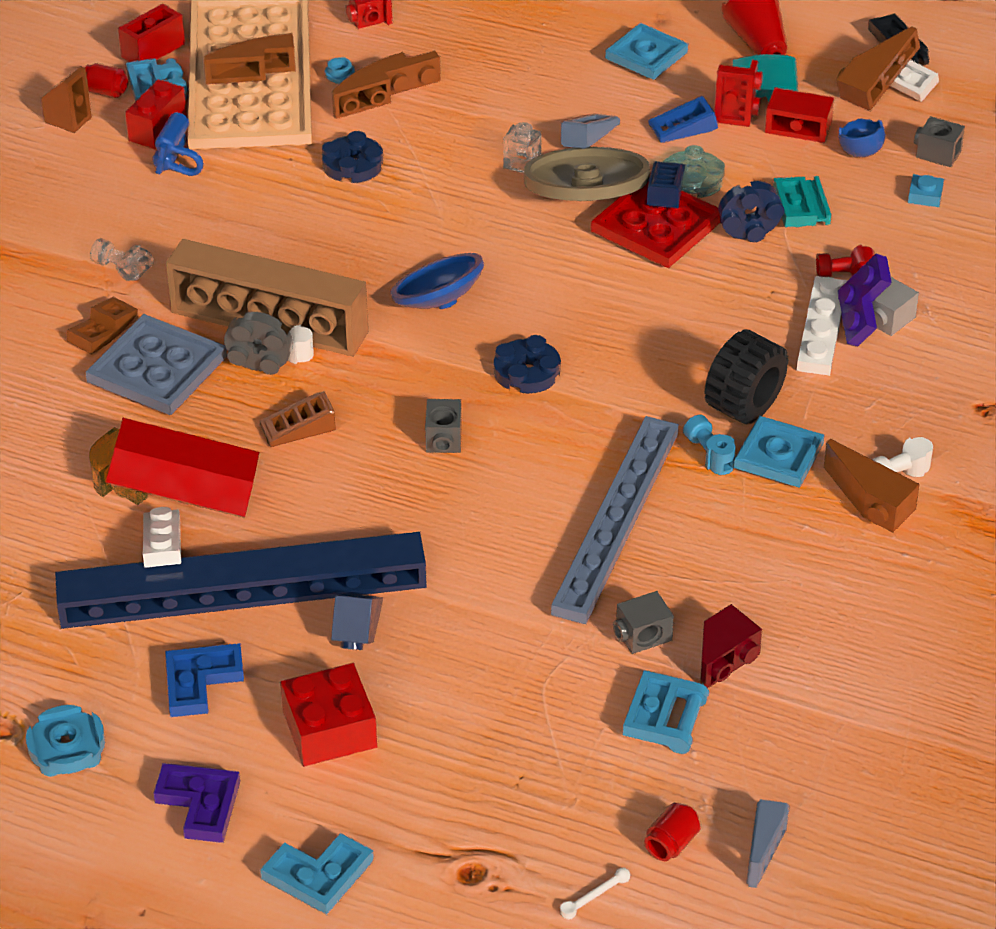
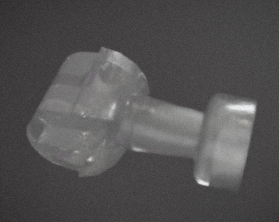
M99 238L94 242L90 252V258L93 263L102 266L110 262L115 264L120 276L127 281L138 280L154 264L151 253L141 248V245H135L125 252L114 249V244L111 241Z

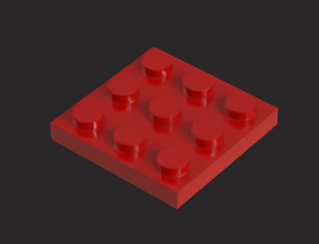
M649 182L643 188L633 193L620 196L591 221V232L668 269L721 223L719 207L684 191H681L679 208L647 205Z

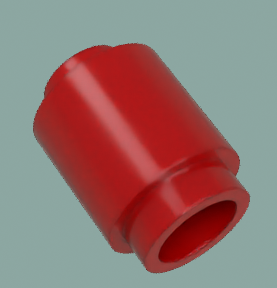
M99 63L88 64L84 67L86 68L89 92L118 98L127 90L128 77L123 69Z
M670 804L646 832L647 837L644 839V845L647 851L660 861H668L670 858L678 857L701 829L696 811L686 804Z

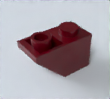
M732 604L704 621L700 684L707 688L717 682H723L732 672L744 664L752 663L760 655L762 628Z

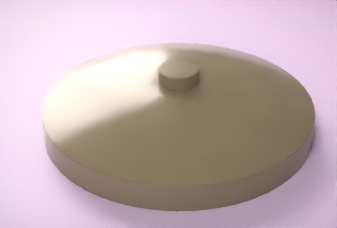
M608 147L557 150L530 160L524 167V184L531 192L548 198L568 201H595L624 196L643 188L650 179V165L646 158L631 151Z

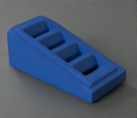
M703 96L648 120L649 126L661 143L718 129L715 113ZM667 126L669 129L663 131L661 127Z

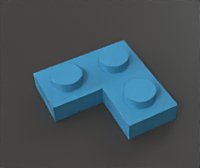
M341 833L318 859L284 842L260 869L261 879L327 915L374 861L372 849Z

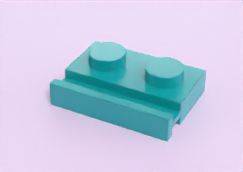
M814 176V180H806L805 177L774 178L773 187L776 189L785 209L782 216L785 227L816 226V222L823 221L825 225H830L831 212L819 176Z

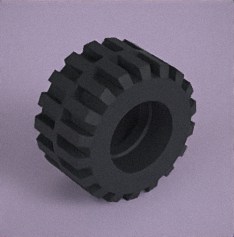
M744 329L741 332L735 333L720 349L710 367L704 392L708 405L743 424L754 423L759 416H763L771 407L783 386L788 368L787 350L751 330Z

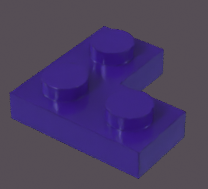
M876 253L838 290L847 344L858 347L877 329L872 302L892 284L886 256Z
M163 763L154 790V800L156 804L189 807L183 828L185 839L224 843L240 785V774L237 771Z

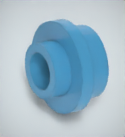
M343 57L331 59L325 69L326 78L335 84H340L347 77L355 73L351 61Z

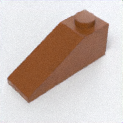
M911 26L854 57L846 68L844 67L840 70L836 81L840 98L871 111L919 50L920 43L917 28Z
M831 438L826 442L825 470L862 517L894 533L916 510L920 484Z

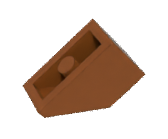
M80 66L41 98L45 123L75 133L92 118L86 68Z

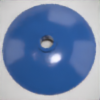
M462 253L431 262L398 281L391 289V297L395 303L404 307L418 309L449 308L456 304L457 298L464 295L479 278L484 268V261L480 254Z

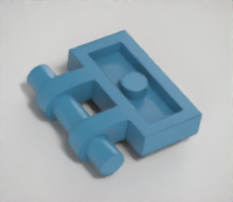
M156 58L126 63L127 74L135 101L157 79H167L163 81L184 87L185 101L187 100L188 86L186 81L182 79L183 71L181 65L175 59L170 58L166 60L165 64L157 65Z

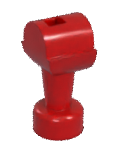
M861 244L856 246L848 257L831 259L828 253L816 254L817 276L831 277L832 272L851 273V276H853L875 255V252L871 247L862 246Z

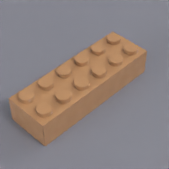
M187 239L181 240L166 261L171 312L174 314L229 326L235 317H237V320L238 318H243L245 313L261 312L277 318L282 323L281 329L286 334L294 326L301 325V327H306L312 331L314 348L351 357L355 356L369 332L365 281Z

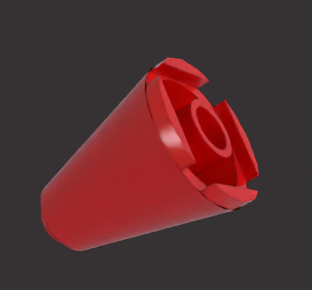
M729 0L726 5L723 2L721 8L725 21L756 55H785L787 52V42L779 0Z

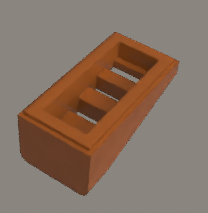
M325 391L313 394L259 420L260 427L270 447L336 430L335 412ZM281 426L282 430L277 432L275 427Z

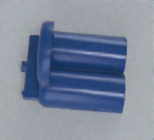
M176 112L169 116L155 141L157 150L152 160L157 174L171 169L184 175L195 176L201 173L204 167V161L197 152L184 148L187 141L185 132L189 127V120L182 113ZM179 154L181 156L185 155L192 158L196 162L197 167L193 169L187 168L182 164L175 163Z

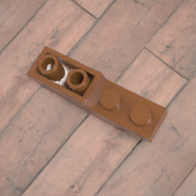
M435 50L407 58L403 52H400L361 68L347 77L332 91L333 116L335 119L390 104L391 95L439 82L440 56Z

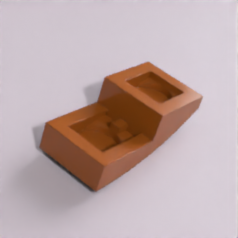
M111 297L91 307L89 320L67 330V342L93 354L122 333L138 315V309L115 297Z

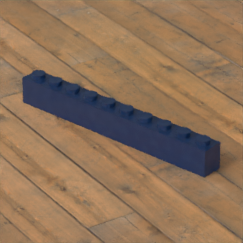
M420 532L181 558V564L144 567V562L55 572L57 608L61 629L335 598V595L341 594L367 595L427 588L426 561Z

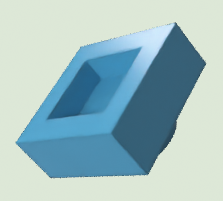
M913 174L908 203L939 207L944 178Z

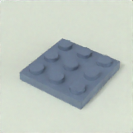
M143 314L86 371V379L88 383L171 416L227 357V349L223 344Z

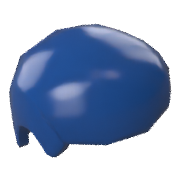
M857 119L839 128L840 145L852 157L865 158L874 155L881 149L885 141V130L881 120L875 122L870 119Z

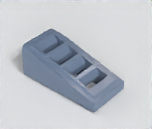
M591 114L563 121L561 123V144L565 147L588 148L618 126L620 118L611 115Z
M762 799L757 802L747 876L748 887L757 888L787 830L790 807L787 803Z

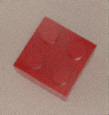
M354 663L280 681L283 713L303 767L377 748L376 717Z

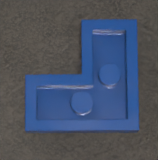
M241 643L165 651L170 717L208 714L206 685L244 681Z

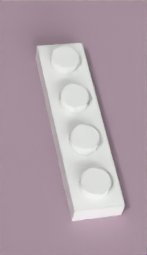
M815 276L797 361V371L830 376L842 316L838 290L847 280Z

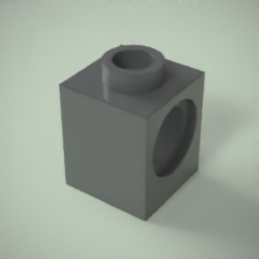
M930 116L923 127L919 126L914 138V144L918 145L916 158L951 168L962 151L965 126Z
M427 399L425 423L426 453H461V399Z
M658 591L617 604V616L613 622V629L617 639L620 642L624 641L630 652L635 654L672 641L674 615Z

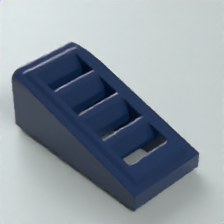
M654 161L647 190V205L679 208L686 164Z

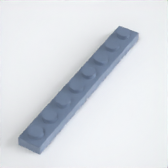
M645 416L551 605L552 616L587 624L675 442L679 424Z

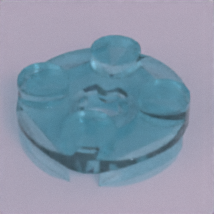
M688 146L685 151L677 152L663 161L686 164L682 191L686 193H697V198H703L715 194L722 188L725 174L724 162L716 156L704 152L700 146Z

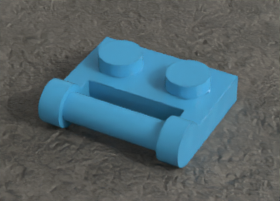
M644 670L623 725V736L665 745L678 754L688 753L693 742L691 733L700 707L706 704L709 696L708 688L697 682ZM676 698H684L686 704L677 729L667 727Z

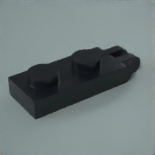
M894 13L869 20L868 30L882 43L909 27ZM919 39L920 48L911 60L923 66L929 64V52L927 46Z

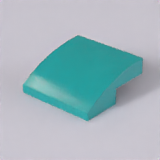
M769 54L733 60V66L750 68L752 60H758V72H763L761 89L756 90V97L758 98L767 97L769 102L775 87L798 91L797 61L795 57Z

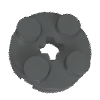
M248 312L245 313L243 318L236 320L237 317H235L230 322L224 337L225 347L228 351V360L237 366L242 365L248 369L263 371L270 375L276 374L280 367L286 364L292 351L293 339L290 332L287 335L281 329L282 323L277 318L265 313ZM255 339L261 340L262 345L256 344L254 342Z

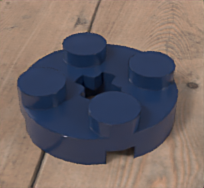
M362 131L350 132L348 136L326 142L322 146L323 170L330 178L342 182L341 177L351 178L352 183L365 182L376 177L381 171L383 149L375 140L367 138L366 134Z
M762 181L750 182L751 186L741 188L738 185L730 189L721 199L718 211L721 224L727 234L734 238L759 242L765 238L766 233L770 232L779 223L785 209L776 189L772 185ZM754 207H757L753 213H745L746 209L752 210Z
M532 335L527 339L514 340L496 347L494 376L497 382L504 388L510 390L511 385L520 388V393H538L552 387L555 384V378L560 375V355L540 335ZM525 364L533 365V367L528 368Z

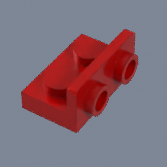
M752 60L750 68L719 64L714 112L717 123L750 127L753 115H759L761 98L756 97V90L761 89L763 72H758V60Z

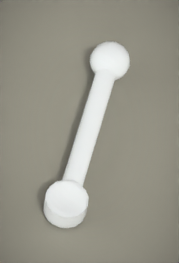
M621 867L616 870L615 876L575 902H564L561 905L562 917L565 919L574 918L577 914V909L614 885L628 882L631 877L629 870Z

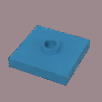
M639 23L606 50L605 59L654 80L688 52V43Z
M759 416L735 458L734 468L800 488L824 444L825 435Z

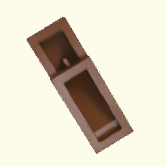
M293 33L254 38L229 45L205 55L206 84L266 81V73L296 72Z

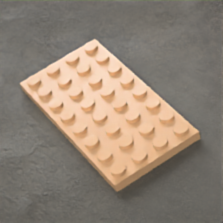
M191 0L189 149L207 150L210 148L312 144L308 0ZM293 33L296 72L266 73V81L206 84L205 55L242 41L270 35Z

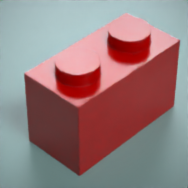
M163 3L118 28L121 57L128 62L153 58L158 60L185 45L182 14Z
M157 79L125 112L129 141L156 149L155 141L172 113L178 112L187 117L184 87Z
M775 87L767 106L765 133L825 143L832 124L834 97Z

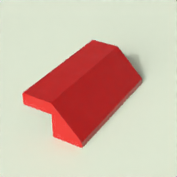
M123 417L106 484L245 518L260 452Z

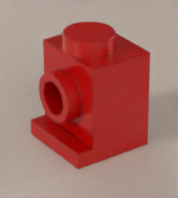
M349 0V5H346L347 18L358 29L384 22L387 25L393 24L392 0Z

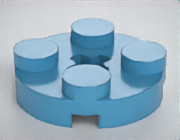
M62 705L48 709L38 716L39 722L32 729L30 725L27 730L26 743L29 756L33 763L40 767L41 773L45 776L52 777L58 774L75 773L85 768H93L101 761V753L105 747L103 724L96 714L92 712L91 716L88 713H84L79 706ZM63 736H69L70 740H72L68 743H60Z

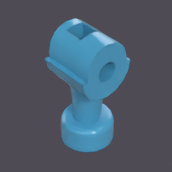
M704 415L693 416L684 425L683 433L692 443H701L705 449V466L707 470L710 469L718 475L731 473L734 469L735 460L734 439L725 434L713 435L711 433L712 424Z

